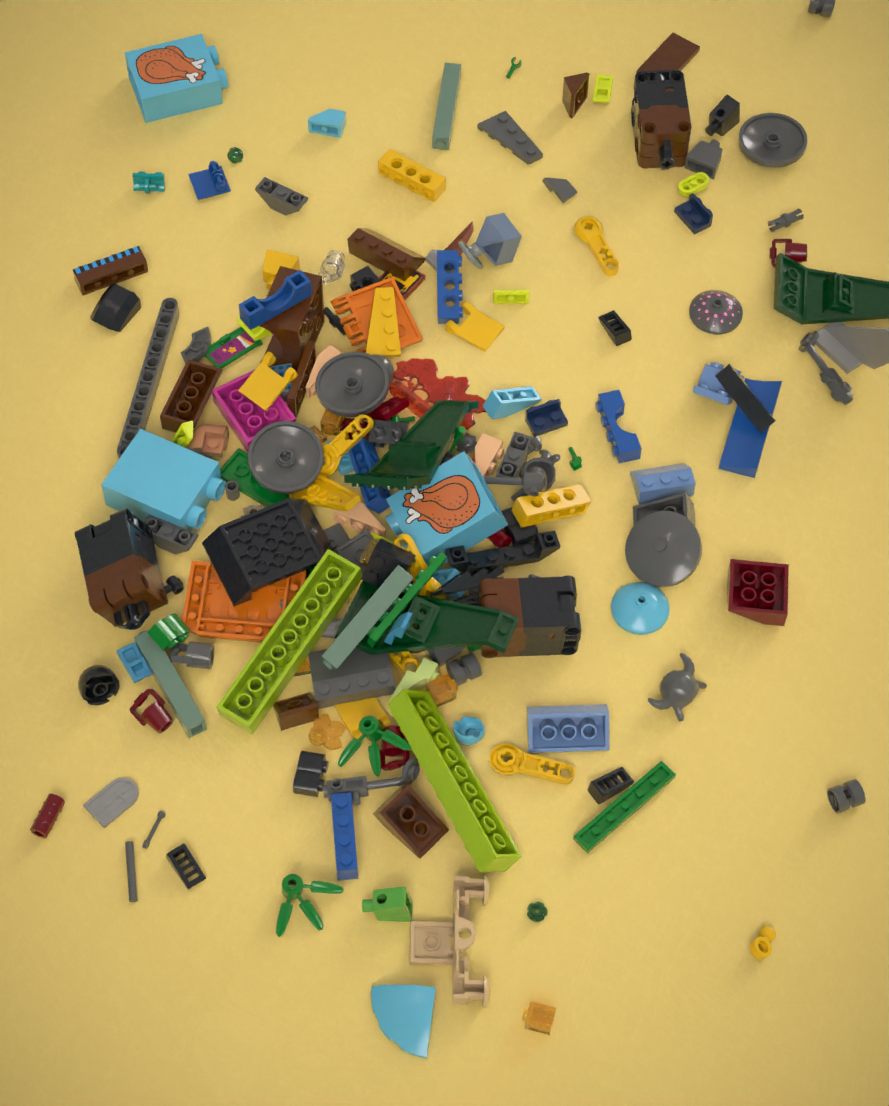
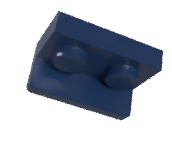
M694 193L690 194L689 201L674 209V213L694 235L709 228L712 224L713 214L711 210L707 209L701 199L696 197Z
M560 399L550 400L526 410L525 421L534 437L568 426V420L561 409Z

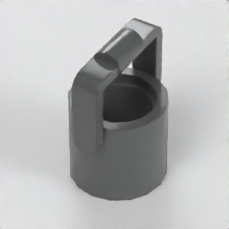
M200 642L177 644L170 652L171 662L186 664L187 667L211 669L214 660V644ZM180 651L187 652L186 656H180L178 654Z

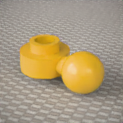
M763 926L759 931V937L750 942V951L756 959L762 960L771 955L772 947L770 942L776 937V931L773 927Z

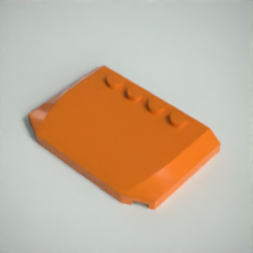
M192 561L182 621L192 633L199 637L262 643L289 605V602L292 601L306 581L307 571H302L252 592V600L234 607L211 562Z

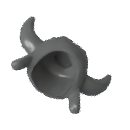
M540 450V458L530 459L523 464L519 478H523L524 474L530 472L532 467L542 468L547 477L545 490L547 491L556 480L554 464L560 460V455H551L547 450ZM522 487L516 494L511 496L513 501H516L520 496H529L527 491H524Z
M680 653L684 663L683 670H672L664 676L660 683V693L663 699L659 701L648 698V702L659 710H665L672 706L678 720L683 721L684 714L681 709L692 702L699 688L705 689L707 684L695 679L693 676L695 671L694 663L686 654Z

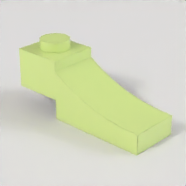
M424 657L415 673L407 670L389 702L402 689L421 690L425 687L429 689L432 683H436L440 676L438 664Z

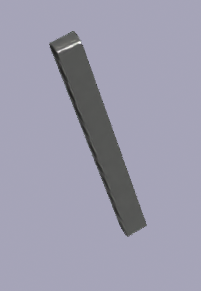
M166 298L161 304L117 447L118 460L138 431L146 429L179 319L178 303L174 298Z

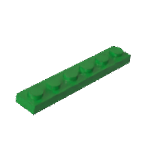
M440 552L437 557L435 555L431 557L427 563L429 567L425 571L421 569L415 577L417 581L414 584L410 583L403 591L405 595L402 599L398 597L391 606L393 607L391 612L388 613L386 611L380 618V625L378 627L373 626L368 632V645L373 648L395 620L413 601L415 595L419 594L444 564L447 558L445 554Z
M660 761L576 833L573 840L589 853L669 784L676 774L664 762Z

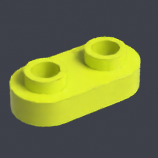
M698 172L683 179L678 184V193L681 196L689 197L692 193L696 194L706 189L709 185V176L703 172Z

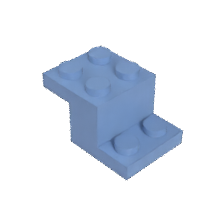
M717 362L705 364L699 383L695 385L693 393L726 405L732 404L733 398L715 377L724 369V365ZM734 369L739 374V376L742 379H744V376L740 375L741 371Z

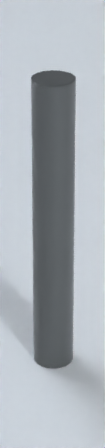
M132 841L125 842L129 902H137L134 844Z

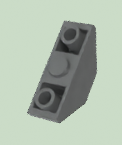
M266 177L255 188V191L271 209L285 216L298 212L308 201V197Z
M514 432L496 477L519 478L520 470L527 459L532 441L531 436Z
M150 514L144 521L152 531L154 544L175 555L189 551L199 537L197 533Z

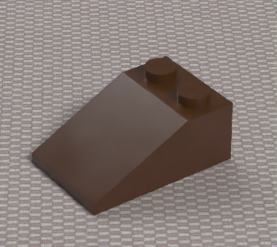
M409 784L401 786L373 813L382 825L419 859L449 831Z

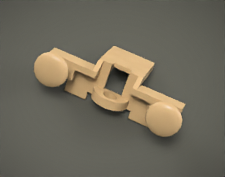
M485 874L483 879L454 876L453 922L411 921L410 965L453 966L452 1004H468V1000H482V1007L485 1008L489 1002L490 986L488 977L483 975V980H469L468 957H459V952H465L471 948L476 936L475 927L468 921L469 898L482 899L483 906L489 900L490 885L488 876ZM465 930L471 934V937L462 939L459 933ZM451 937H454L453 951L451 950Z

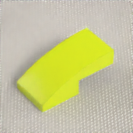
M597 74L593 102L609 104L613 76Z

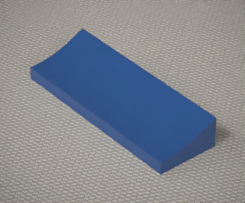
M745 378V383L773 416L782 381H757ZM738 405L719 469L755 478L769 427L761 433Z

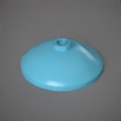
M635 582L621 587L615 593L611 603V613L615 622L625 631L638 635L650 634L659 630L666 623L669 616V602L665 594L657 587L643 582Z

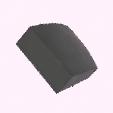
M544 178L542 180L550 192L554 191L562 203L577 194V191L567 179Z

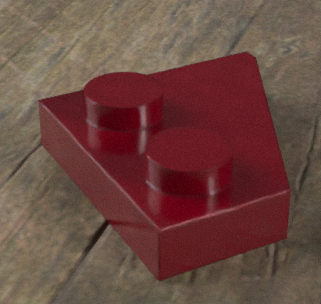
M397 396L383 402L375 410L365 415L373 420L388 421L410 404L408 399Z

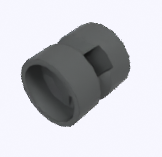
M811 0L808 12L813 14L820 12L822 16L830 18L836 0Z
M472 652L462 656L460 661L455 659L446 663L448 675L456 687L466 683L468 678L473 680L482 676L480 664Z
M856 779L843 783V786L837 785L827 790L830 805L837 814L849 810L850 806L854 808L866 802L864 790Z

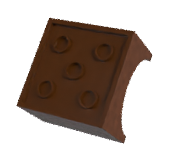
M280 266L266 298L272 296L280 289L286 277L299 270ZM303 272L311 281L312 296L259 325L273 334L265 354L271 352L276 357V361L269 367L292 363V368L297 372L307 341L311 340L316 344L325 322L322 276Z

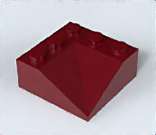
M730 559L727 577L728 611L762 624L784 626L788 615L789 564Z

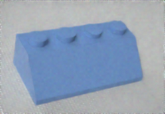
M607 704L527 707L529 753L609 750V710Z

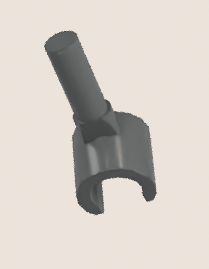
M538 436L532 438V446L529 448L528 454L534 450L540 451L542 449L540 438Z

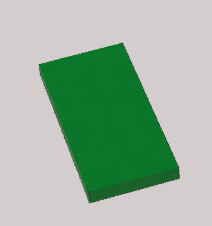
M239 448L220 468L222 480L226 481V483L231 480L236 481L240 492L265 507L290 498L289 494L274 493L262 487L250 471L248 454Z

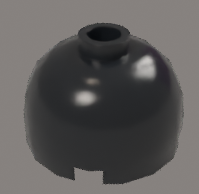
M103 665L88 667L82 672L78 681L79 693L90 705H102L109 702L107 698H110L112 695L115 696L120 687L119 680L114 672Z

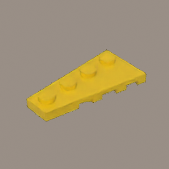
M394 287L375 289L365 352L367 354H379L386 358L401 356Z
M321 474L308 488L289 494L290 498L307 500L311 505L346 512L354 508L361 501L359 494Z

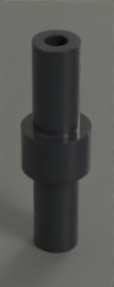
M325 307L324 314L329 319V323L345 336L344 325H341L340 318L334 315L328 307Z

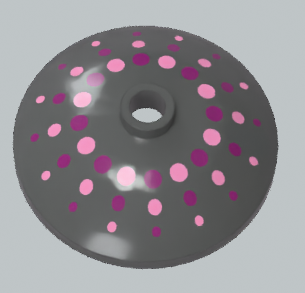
M709 290L698 294L692 300L689 316L698 329L709 334L720 335L729 333L739 326L743 316V309L740 302L733 295L720 290Z

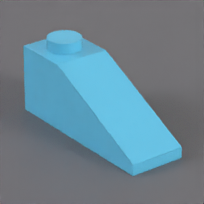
M533 386L492 390L483 404V408L491 419L506 418L539 403L542 398Z

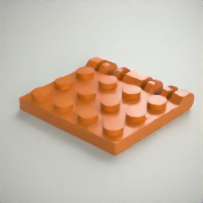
M393 277L337 297L331 301L337 315L344 314L349 310L351 312V315L340 319L341 325L347 324L343 329L348 339H353L350 342L351 346H357L364 341L367 345L375 289L383 287H394L400 349L423 340ZM366 346L357 349L355 352L365 353Z

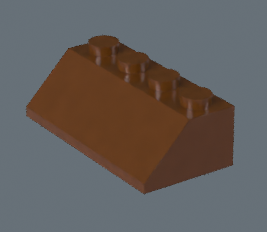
M357 228L347 239L350 254L386 273H391L403 281H406L426 261L425 257L371 229Z
M187 360L160 414L162 429L176 433L182 423L193 421V428H195L222 373L221 368Z

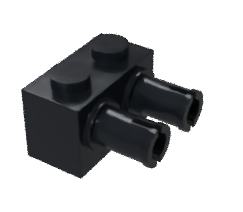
M373 420L374 425L369 433V442L379 448H384V445H394V442L399 441L409 430V424Z

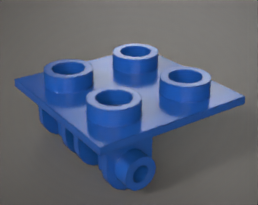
M215 161L209 163V169L188 174L197 200L231 192L222 166H219Z

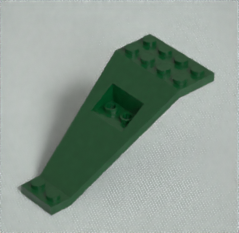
M780 253L776 256L774 309L801 325L889 319V282L809 269Z
M437 401L399 441L394 442V445H389V451L368 472L344 475V483H352V487L367 485V488H379V486H383V489H395L397 487L399 490L421 489L422 485L430 484L466 413H471V409H479V401Z
M364 580L362 581L335 635V639L379 589L378 587ZM402 592L398 597L402 599L405 593ZM415 595L413 601L402 613H413L410 624L402 639L396 636L392 645L384 642L391 629L390 627L373 648L367 644L369 638L367 634L356 648L372 655L487 645L504 653L519 618L501 610ZM390 606L387 612L390 613L393 607ZM378 620L374 626L378 627L381 622Z

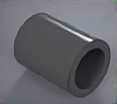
M228 481L225 485L227 498L235 501L240 497L239 485L236 481Z

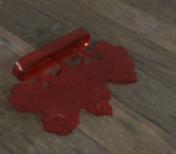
M411 358L407 362L400 361L396 363L397 370L393 375L396 381L389 385V392L393 397L398 396L408 399L410 405L407 408L419 418L432 407L428 404L429 402L435 404L440 400L479 401V409H471V413H466L460 426L468 430L475 424L473 413L486 412L483 408L485 399L478 395L466 394V390L469 387L467 377L454 378L453 376H445L443 379L437 378L438 367L433 359L421 360ZM413 378L417 379L416 386H413L414 384L411 383ZM400 381H406L407 384H408V387L405 386V385H404L402 382H400ZM423 390L427 393L428 398L423 400L414 391Z

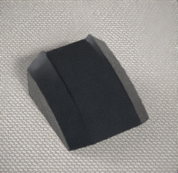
M113 283L99 299L91 314V319L110 330L121 332L141 309L140 299L134 292L121 287L117 283Z

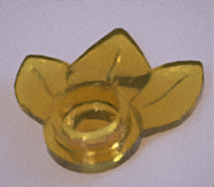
M322 714L314 720V727L310 729L308 737L313 745H324L331 750L339 749L342 747L339 737L344 734L346 726L339 721H331L328 714Z

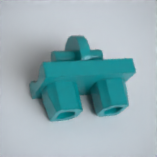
M139 171L138 173H133L134 191H145L146 194H149L150 191H165L164 174L162 172L145 173Z

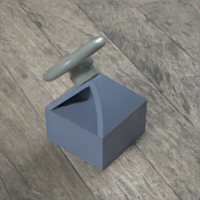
M505 213L486 217L476 243L474 242L468 247L466 243L459 241L458 245L467 258L478 269H482L483 265L478 256H481L483 253L495 266L513 262L522 236Z

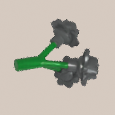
M460 426L454 436L450 450H447L440 465L453 458L455 446H458V452L473 453L477 444L475 441L476 437L465 433V427Z

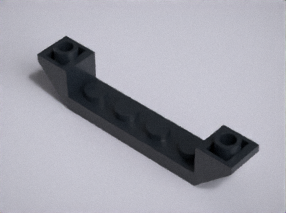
M549 531L537 533L535 542L471 553H466L464 546L446 548L445 553L450 567L456 568L460 572L468 571L472 573L483 568L487 571L500 565L502 568L539 562L560 549L561 546L556 532Z

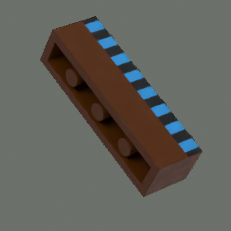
M139 246L73 269L74 279L82 296L108 287L113 283H119L148 272L147 261Z

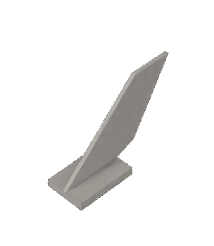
M832 322L817 331L819 337L816 340V345L846 374L862 364L876 369L889 363V328L846 326L843 322Z

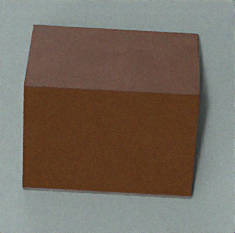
M587 72L564 77L562 101L569 118L573 119L588 97L590 74Z
M311 692L275 702L273 705L281 731L319 720L318 704Z

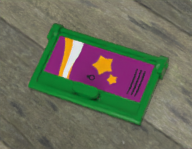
M239 327L211 344L205 357L214 367L222 369L254 348L260 347L263 343L261 340L254 341L242 327Z

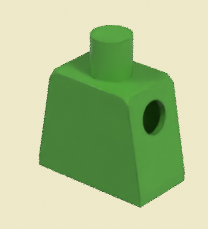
M406 887L377 889L373 891V899L362 900V911L374 912L378 921H412L413 901Z

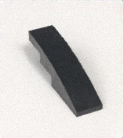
M730 364L715 376L761 433L776 421Z
M501 565L488 571L483 568L471 574L465 571L455 575L431 594L434 597L466 591L479 586L481 580L487 578L494 579L505 571Z

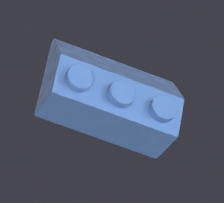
M685 463L630 471L638 504L648 503L685 492L688 496L694 495L695 479L691 467Z

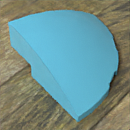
M378 985L372 986L371 990L373 1013H375L379 1027L389 1040L392 1039L403 1051L422 1058H427L436 987Z

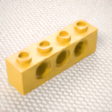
M391 149L378 161L379 174L432 202H435L446 190L445 177Z
M581 484L570 485L566 488L552 489L543 493L539 492L538 496L535 497L530 495L520 496L516 499L511 511L522 528L584 514L591 500Z

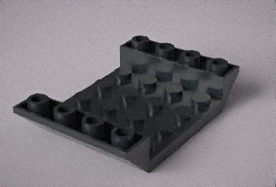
M288 498L223 524L202 542L234 607L252 600V592L316 566L328 549L334 552L308 501Z

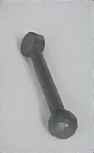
M164 811L158 812V818L147 839L144 841L143 848L147 849L149 847L150 840L161 819L166 815Z

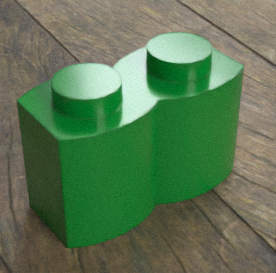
M172 613L155 623L147 633L162 650L167 648L171 650L178 643L182 644L189 637L187 634L190 629L175 613Z

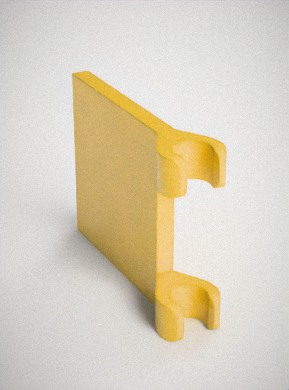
M465 301L462 304L463 313L469 315L460 327L452 320H449L446 323L447 327L445 330L448 333L456 334L486 352L505 326L478 311L469 302Z
M271 352L265 354L262 362L238 390L265 411L270 408L287 385L298 376L297 372L291 367L287 369L284 377L270 369L269 366L276 361V357Z
M376 698L334 705L353 739L356 738L358 740L361 737L362 733L359 731V723L365 716H374L380 721L383 729L392 725L391 720L386 716Z

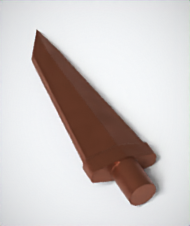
M473 221L445 250H458V256H461L463 251L459 247L458 242L463 241L467 244L473 233Z

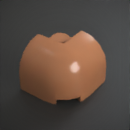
M209 424L198 426L193 430V439L187 449L205 457L222 458L223 450L226 451L228 444V427Z

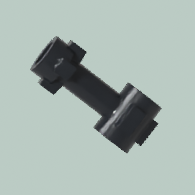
M175 575L170 576L166 580L167 585L164 586L166 594L172 591L177 595L184 590L182 581Z

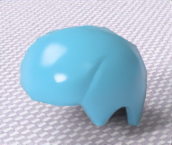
M464 716L459 722H454L453 731L459 742L464 745H473L484 737L485 726L476 717Z

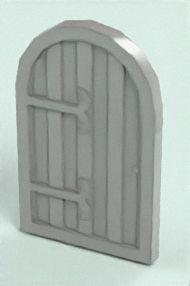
M118 778L88 800L83 807L105 828L137 801L139 795L138 787L131 779Z

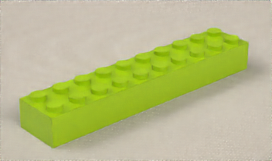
M329 549L326 551L216 706L220 716L253 735L362 578L361 567Z
M402 689L388 703L391 714L399 724L400 730L409 742L411 750L415 753L419 765L423 768L428 781L436 791L437 798L442 802L446 814L453 822L456 832L460 835L466 850L474 860L475 867L480 872L507 871L522 856L429 691Z

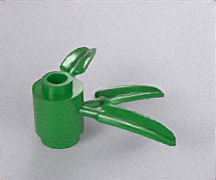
M365 716L359 723V730L362 733L361 737L358 740L354 738L347 745L339 758L338 765L342 767L362 745L361 741L366 737L372 743V746L368 747L370 764L373 773L379 777L381 774L379 745L375 744V741L382 739L405 751L411 750V747L404 739L390 730L383 732V726L374 716Z
M296 874L287 875L282 881V893L287 900L280 907L276 925L277 936L280 937L284 934L293 908L290 901L297 898L301 902L299 904L300 909L313 926L318 930L323 929L321 918L311 902L307 899L304 901L301 897L303 888L310 889L313 893L341 894L344 891L343 888L337 884L322 881H312L311 885L303 884L300 876Z

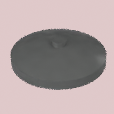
M763 113L753 116L742 125L739 133V147L742 153L752 162L766 167H784L795 163L803 156L807 146V134L802 125L795 119L779 113Z
M347 352L333 357L323 365L317 375L315 388L318 399L326 410L341 417H358L359 415L372 412L382 404L389 391V376L383 363L376 357L363 352Z
M279 421L265 426L255 435L248 451L249 468L255 480L265 489L278 494H293L308 488L316 481L323 467L324 457L320 440L312 430L297 422Z
M672 511L654 512L640 519L631 529L625 545L626 560L631 571L644 583L655 587H671L685 581L696 570L702 555L701 537L693 523L685 516Z

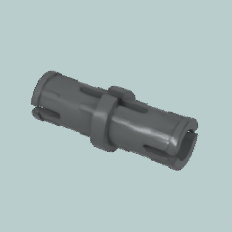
M797 209L789 214L784 213L781 217L768 221V227L775 224V226L769 228L770 231L774 232L784 226H790L793 222L802 220L804 218L803 214L796 216L802 213L801 209Z

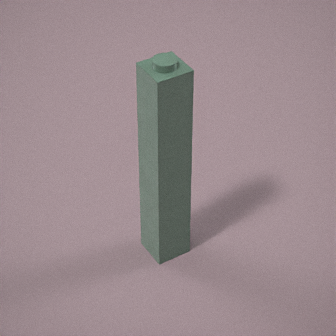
M445 63L432 136L433 149L449 150L461 80V64Z
M398 565L321 656L322 664L327 669L332 670L333 668L336 671L414 577Z
M148 631L140 632L134 637L136 646L142 657H144L153 677L188 738L207 730L205 719L165 650H162L147 633Z

